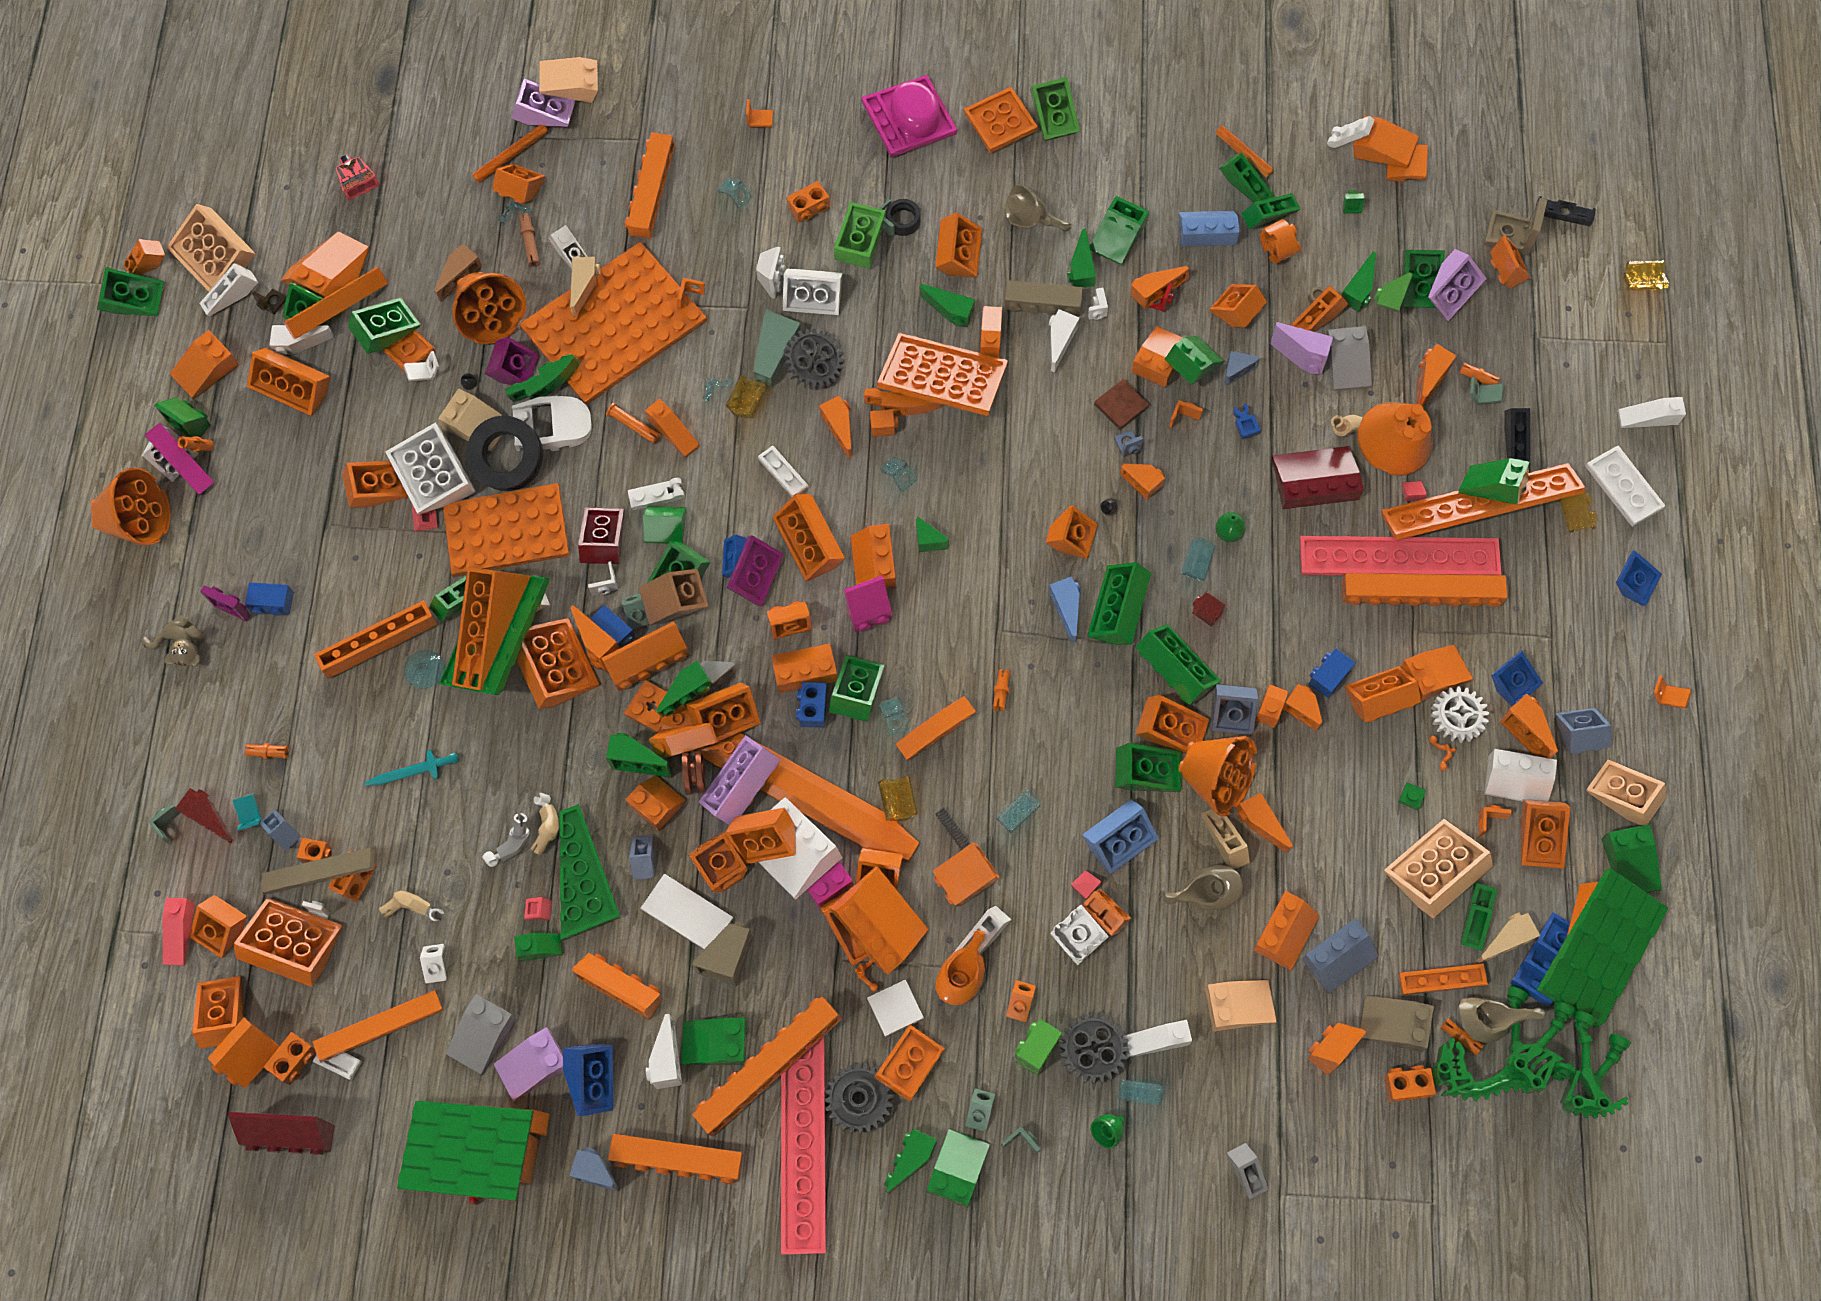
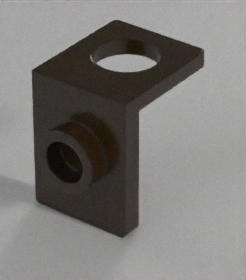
M273 288L265 297L256 291L252 293L257 301L256 305L263 311L267 310L273 315L286 301V296ZM273 296L280 298L276 304H271L269 300Z

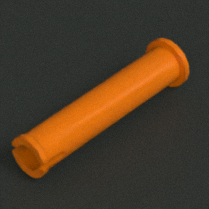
M616 403L611 404L606 412L608 417L615 418L652 442V444L657 443L655 439H660V433H657L618 408Z

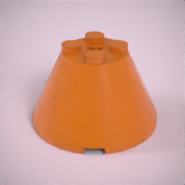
M483 272L471 273L458 280L452 317L457 330L463 337L478 344H491L515 332L516 326L521 318H524L526 312L525 294L515 280L503 274Z
M1397 402L1378 404L1371 408L1362 418L1357 432L1359 448L1365 459L1376 469L1379 468L1394 476L1412 474L1424 466L1432 452L1433 438L1430 418L1420 404Z
M141 468L122 470L98 497L91 501L92 526L94 529L100 530L105 534L139 545L156 544L161 541L160 538L163 534L167 533L170 525L171 513L167 495L164 489L161 490L155 482L157 479L148 471Z
M1246 736L1198 741L1195 743L1190 742L1187 747V754L1179 764V772L1182 773L1185 781L1217 815H1230L1231 812L1229 811L1233 807L1238 808L1252 783L1256 764L1253 763V756L1257 754L1256 744L1253 739Z

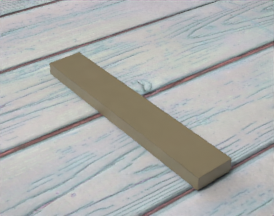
M372 848L362 849L262 873L261 893L267 895L374 870L375 850Z

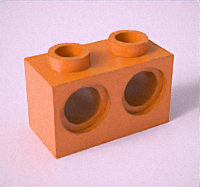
M819 181L786 197L787 207L798 223L807 221L819 212L822 213L830 207L829 196Z
M374 864V870L332 879L328 889L357 903L377 865Z
M1102 889L1094 891L1082 905L1092 918L1111 936L1119 934L1132 919Z
M291 1032L264 1065V1068L282 1082L290 1085L291 1082L293 1083L299 1078L300 1071L305 1064L307 1065L313 1060L314 1053L316 1052L315 1048ZM299 1046H302V1053L296 1056L295 1050ZM288 1063L289 1068L287 1072L282 1074V1066Z
M1423 1065L1413 1066L1410 1071H1403L1402 1068L1390 1069V1073L1384 1076L1388 1102L1431 1098L1436 1095L1431 1068L1424 1069ZM1416 1077H1421L1424 1080V1087L1416 1084ZM1395 1079L1403 1083L1402 1090L1394 1086Z

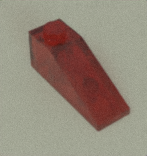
M189 788L175 809L231 844L233 839L214 804L207 799L209 795L200 789L196 792Z

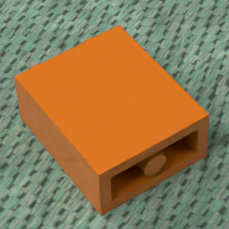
M974 842L933 870L935 874L934 880L940 888L943 887L946 891L945 897L948 902L959 907L1000 879L980 846Z
M243 1018L211 1053L208 1059L213 1064L211 1068L219 1075L225 1073L227 1075L226 1079L234 1086L240 1084L246 1088L280 1046L254 1024Z

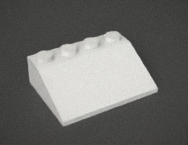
M436 422L386 451L417 514L447 506L455 501H461L476 492L446 434Z
M785 797L771 810L785 807L794 822L796 854L758 863L796 900L839 862L842 856L837 847Z

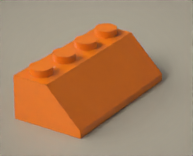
M263 348L252 352L246 387L312 416L327 394L330 376L273 350Z
M795 494L773 516L805 581H810L833 570L845 559L812 494Z
M673 621L602 657V661L616 689L620 691L629 689L639 680L644 681L648 679L651 674L657 671L666 670L674 662L678 663L685 660L689 652Z
M588 953L571 970L579 980L648 1020L651 1019L663 999L661 994H659L661 990L651 984L648 987L641 983L643 981L641 978L634 974H631V976L623 973L625 970L615 963L613 966L607 964V959L597 953L595 956Z

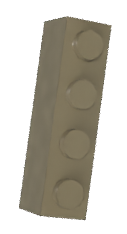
M1008 280L1005 309L1013 312L1028 311L1029 313L1038 312L1047 313L1048 315H1056L1060 309L1074 316H1080L1083 287Z

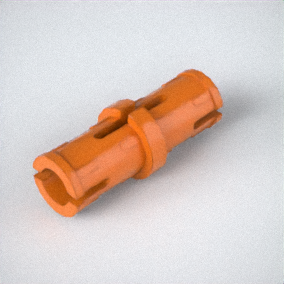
M1464 362L1459 374L1470 378L1475 377L1478 382L1486 385L1497 384L1500 377L1485 372L1483 368L1478 369Z
M182 436L178 439V446L181 449H190L194 452H199L200 450L209 452L214 448V443L210 439H201L198 436L191 438Z
M1003 669L998 670L997 684L993 690L995 696L992 706L996 711H999V707H1001L1000 711L1005 710L1006 697L1010 691L1008 684L1011 672L1004 669V673H1002Z
M264 743V745L246 744L245 747L248 749L244 750L246 757H263L264 759H269L270 757L287 759L288 755L285 753L289 754L288 746H275L270 743Z
M1449 1018L1440 1027L1441 1030L1453 1037L1456 1043L1460 1042L1473 1052L1474 1055H1477L1484 1046L1483 1043L1473 1040L1465 1030Z

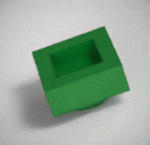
M1406 782L1398 803L1418 811L1426 790Z

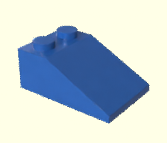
M593 1043L563 1048V1072L577 1116L581 1117L613 1111V1045Z

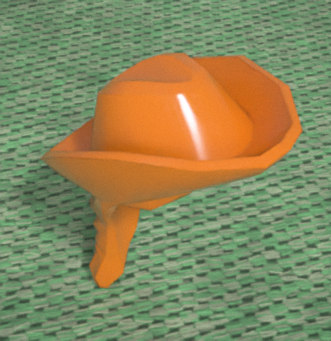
M975 931L967 947L953 952L942 964L936 977L935 990L944 1002L950 1005H964L974 998L983 983L985 966L983 957L978 953L981 942L985 939V931Z

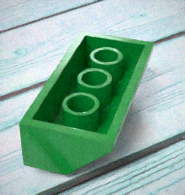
M1138 562L1107 565L1087 637L1114 645L1132 644L1151 577L1149 570Z
M1168 624L1150 630L1135 646L1140 656L1146 659L1152 665L1154 671L1166 680L1168 686L1175 689L1180 698L1189 705L1198 702L1213 690L1216 684L1219 685L1221 683V680Z

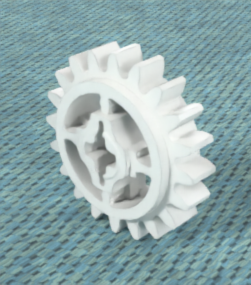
M1458 686L1454 692L1450 687L1447 693L1442 691L1440 697L1434 700L1436 704L1432 705L1431 709L1434 712L1430 716L1437 719L1432 724L1440 725L1437 732L1444 730V738L1450 734L1451 741L1458 737L1459 742L1462 743L1465 737L1468 741H1471L1473 736L1477 738L1480 732L1485 730L1484 725L1489 721L1486 719L1489 712L1483 711L1487 704H1480L1483 698L1479 697L1476 699V691L1469 694V689L1466 688L1464 692H1461V688ZM1454 701L1455 705L1449 710H1445V705ZM1475 719L1472 726L1465 728L1467 721Z

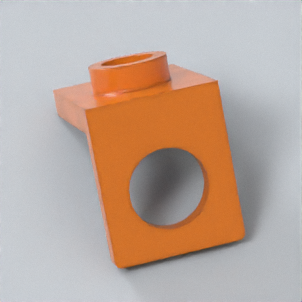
M747 99L746 118L748 127H772L773 110L751 109L750 99Z
M683 278L681 287H677L675 294L677 309H681L686 291L704 295L705 282ZM690 285H697L700 289H694Z
M1178 400L1169 428H1172L1178 413L1200 420L1203 408L1197 407L1191 402Z
M1659 675L1654 695L1660 705L1686 709L1691 689L1668 686L1663 676Z
M1497 805L1483 807L1478 815V836H1482L1486 832L1487 817L1507 819L1512 814V810L1501 809Z
M1015 980L1006 1017L1027 1022L1036 988L1035 985ZM1019 987L1027 988L1029 991H1023Z

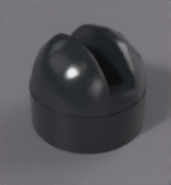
M470 373L462 375V387L466 390L474 389L477 385L474 375Z
M1112 498L1104 500L1100 507L1105 515H1111L1118 509V504Z

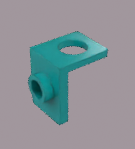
M250 794L233 799L240 822L237 826V831L258 825L262 818L254 795Z

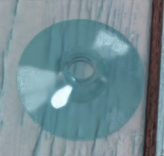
M418 651L406 661L404 667L405 677L411 685L417 688L432 687L440 681L444 673V662L433 651ZM426 664L424 669H419L421 665Z

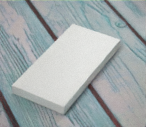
M1619 446L1605 452L1585 465L1632 527L1666 507Z
M666 874L662 876L641 907V910L702 949H705L734 919L731 915Z

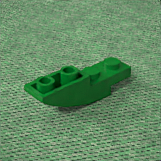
M571 354L562 356L557 361L547 362L538 368L539 376H532L522 383L512 384L509 388L505 389L506 394L513 402L526 397L530 399L545 397L568 380L580 365L579 360Z

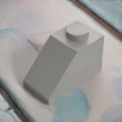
M703 661L701 663L713 683V686L704 695H710L737 672L733 662Z
M1246 1143L1227 1152L1231 1167L1249 1200L1269 1190L1258 1157Z

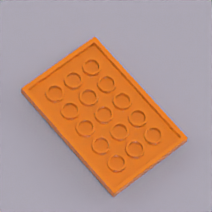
M898 333L877 382V388L989 416L1007 368L1008 360Z
M558 483L455 501L443 507L451 574L453 577L467 575L468 567L495 570L570 556Z

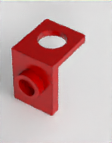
M1168 284L1165 295L1158 304H1152L1149 307L1165 312L1167 304L1171 305L1174 294L1171 293L1173 284Z

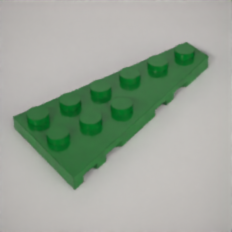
M579 804L559 811L561 941L621 918Z

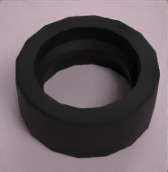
M898 199L888 205L886 219L895 225L896 235L907 236L913 234L920 226V209L912 200ZM906 210L914 215V220L907 224H898L893 221L892 216L898 211Z

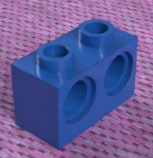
M802 682V689H798L797 700L801 701L800 708H796V720H799L800 727L825 728L827 684ZM811 692H815L817 694L815 698L807 697V695ZM809 711H813L816 713L815 716L811 718L805 715Z

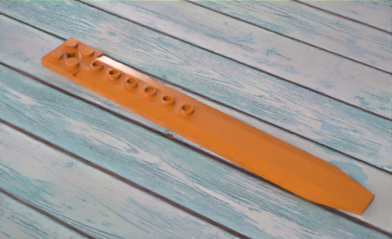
M646 680L624 712L626 717L655 733L662 729L693 725L687 705H681L676 708V711L668 717H661L654 709L648 711L647 705L655 703V706L658 708L667 692ZM737 733L714 744L690 750V752L696 754V751H702L704 760L722 769L745 735ZM761 745L779 758L780 761L776 769L766 779L764 786L759 789L760 791L778 801L786 797L803 815L862 848L902 854V860L910 861L919 842L890 815Z

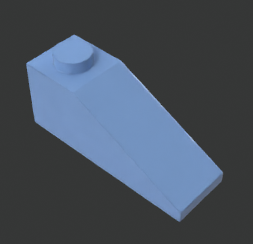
M1069 577L1050 584L1049 594L1071 643H1075L1079 593H1081L1078 582H1074L1073 578Z

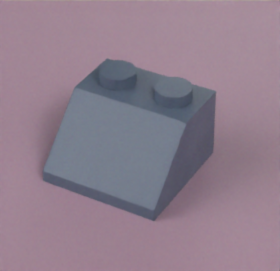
M1216 684L1212 731L1253 735L1258 703L1257 688Z
M1596 708L1555 713L1562 743L1570 753L1579 754L1583 751H1599L1603 748L1611 747V725Z
M586 1147L584 1151L577 1149L569 1176L576 1181L618 1192L619 1186L606 1161L600 1157L601 1153Z

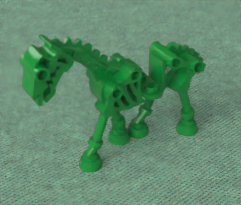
M1508 987L1507 997L1509 998L1510 1009H1519L1521 1003L1528 999L1529 994L1522 989ZM1555 1001L1553 1011L1555 1012L1554 1017L1556 1019H1552L1550 1028L1535 1044L1523 1045L1520 1042V1022L1511 1026V1044L1508 1047L1510 1054L1504 1062L1503 1070L1497 1075L1483 1081L1474 1082L1471 1073L1467 1072L1463 1056L1465 1055V1050L1460 1042L1454 1044V1038L1439 1047L1437 1060L1431 1071L1435 1085H1445L1448 1089L1441 1096L1450 1095L1456 1098L1460 1095L1464 1101L1468 1097H1472L1475 1102L1482 1096L1485 1100H1488L1492 1093L1498 1096L1502 1089L1505 1093H1508L1510 1088L1514 1092L1521 1088L1522 1093L1531 1094L1535 1091L1539 1093L1546 1088L1550 1075L1553 1079L1561 1082L1564 1079H1569L1560 1101L1563 1110L1569 1114L1573 1113L1574 1116L1582 1113L1585 1119L1589 1116L1597 1119L1598 1114L1605 1118L1607 1117V1112L1613 1115L1615 1114L1614 1109L1620 1111L1622 1110V1104L1624 1106L1628 1105L1627 1097L1611 1104L1608 1095L1600 1088L1603 1077L1614 1064H1618L1620 1060L1619 1054L1626 1051L1631 1042L1620 1035L1610 1034L1609 1049L1611 1052H1607L1606 1060L1593 1075L1590 1043L1593 1041L1592 1036H1589L1587 1031L1588 1028L1595 1024L1596 1018L1586 1012L1576 1011L1574 1007L1567 1003ZM1573 1015L1576 1022L1575 1027L1580 1036L1578 1041L1579 1044H1582L1581 1071L1573 1068L1575 1066L1570 1062H1557L1564 1058L1545 1048L1557 1032L1563 1030L1564 1021L1566 1022ZM1537 1056H1540V1057H1538L1537 1059L1533 1060V1061L1528 1065V1063H1529L1533 1058H1536ZM1542 1060H1547L1544 1065L1540 1066L1534 1073H1532L1535 1067ZM1578 1079L1585 1087L1588 1094L1587 1099L1580 1095L1572 1097Z

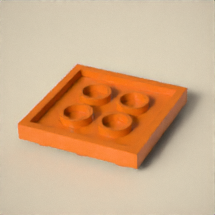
M1012 87L964 108V114L990 153L1038 131L1037 124Z

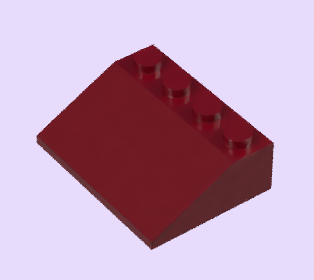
M1349 446L1272 455L1282 509L1355 501L1361 498L1364 491L1362 479Z
M228 1113L239 1145L246 1147V1151L258 1152L259 1148H267V1152L280 1153L281 1149H289L288 1153L302 1154V1150H308L313 1155H323L324 1151L331 1152L335 1125L316 1116Z

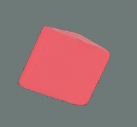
M1421 481L1403 482L1401 484L1404 501L1425 499L1426 490Z
M544 897L526 899L524 919L550 920L552 901Z

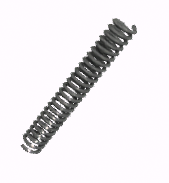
M941 808L935 813L936 817L940 819L943 827L953 837L955 843L959 845L960 850H963V847L968 846L970 841H967L968 839H965L966 836H963L962 831H959L960 828L955 826L956 823L950 818L951 815L946 813L947 810Z

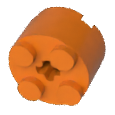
M1279 220L1261 229L1263 231L1259 235L1261 245L1265 252L1269 251L1271 256L1268 258L1273 263L1277 264L1301 251V246L1295 236L1297 230L1293 224L1289 225L1285 220Z

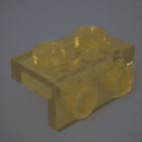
M1664 260L1629 261L1626 264L1623 278L1629 290L1667 289L1669 283L1663 272L1665 267Z
M740 375L726 407L736 417L753 418L768 386L764 382L749 381L745 375Z
M1589 492L1560 499L1570 533L1588 527L1592 529L1597 528L1595 522L1598 521L1595 511L1591 510L1590 504L1593 501Z
M904 776L899 780L882 779L878 781L886 821H906L918 814L909 776Z

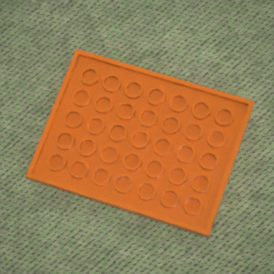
M639 242L600 268L597 283L577 316H573L570 308V289L519 325L549 362L557 361L562 356L571 354L579 360L580 365L566 380V383L581 401L587 405L707 322V317L686 293L683 297L681 309H677L675 294L677 287L680 286L646 247Z

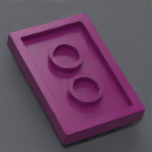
M748 536L727 589L758 607L762 606L784 554L755 536Z

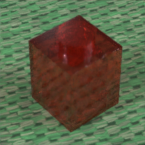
M1205 592L1202 597L1199 595L1193 602L1194 609L1192 614L1212 627L1222 615L1226 605L1208 592Z

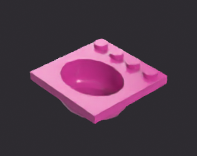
M928 75L861 98V102L890 157L957 134V128Z

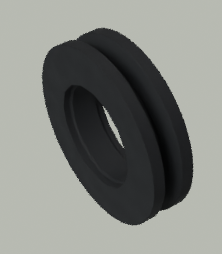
M495 416L482 422L473 431L467 444L466 457L471 472L480 482L495 490L513 491L526 486L536 477L543 461V447L534 429L522 420L512 416ZM501 435H513L522 444V460L516 468L509 472H497L491 468L487 461L488 447L495 438Z

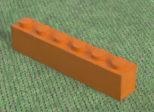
M651 132L650 139L646 141L647 151L642 156V169L638 171V185L634 186V200L630 202V215L625 220V228L628 229L629 236L651 239L675 147L673 135Z
M423 600L315 653L314 656L321 671L329 679L436 626L437 623L428 605Z
M613 1134L608 1161L613 1163V1167L626 1169V1165L635 1166L634 1170L647 1172L648 1168L656 1169L658 1174L669 1175V1171L678 1172L677 1176L690 1178L692 1174L699 1175L700 1180L712 1181V1178H719L721 1183L733 1184L734 1181L740 1180L744 1155L742 1152Z

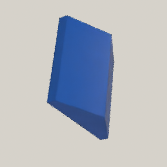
M1634 550L1623 567L1616 584L1622 596L1642 606H1646L1662 573Z
M1519 651L1491 675L1496 691L1511 706L1515 705L1526 694L1530 695L1543 684L1523 651Z

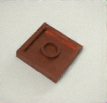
M1124 379L1094 402V405L1119 430L1123 429L1149 407V404Z

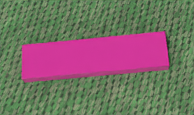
M158 423L144 435L198 495L214 483L193 458L178 446V442L161 423Z

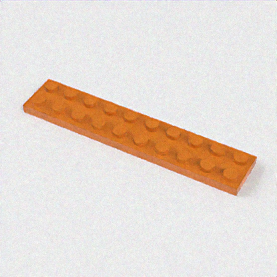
M1569 463L1529 473L1527 484L1518 505L1458 493L1459 491L1383 509L1381 510V516L1394 539L1399 540L1585 493V486Z

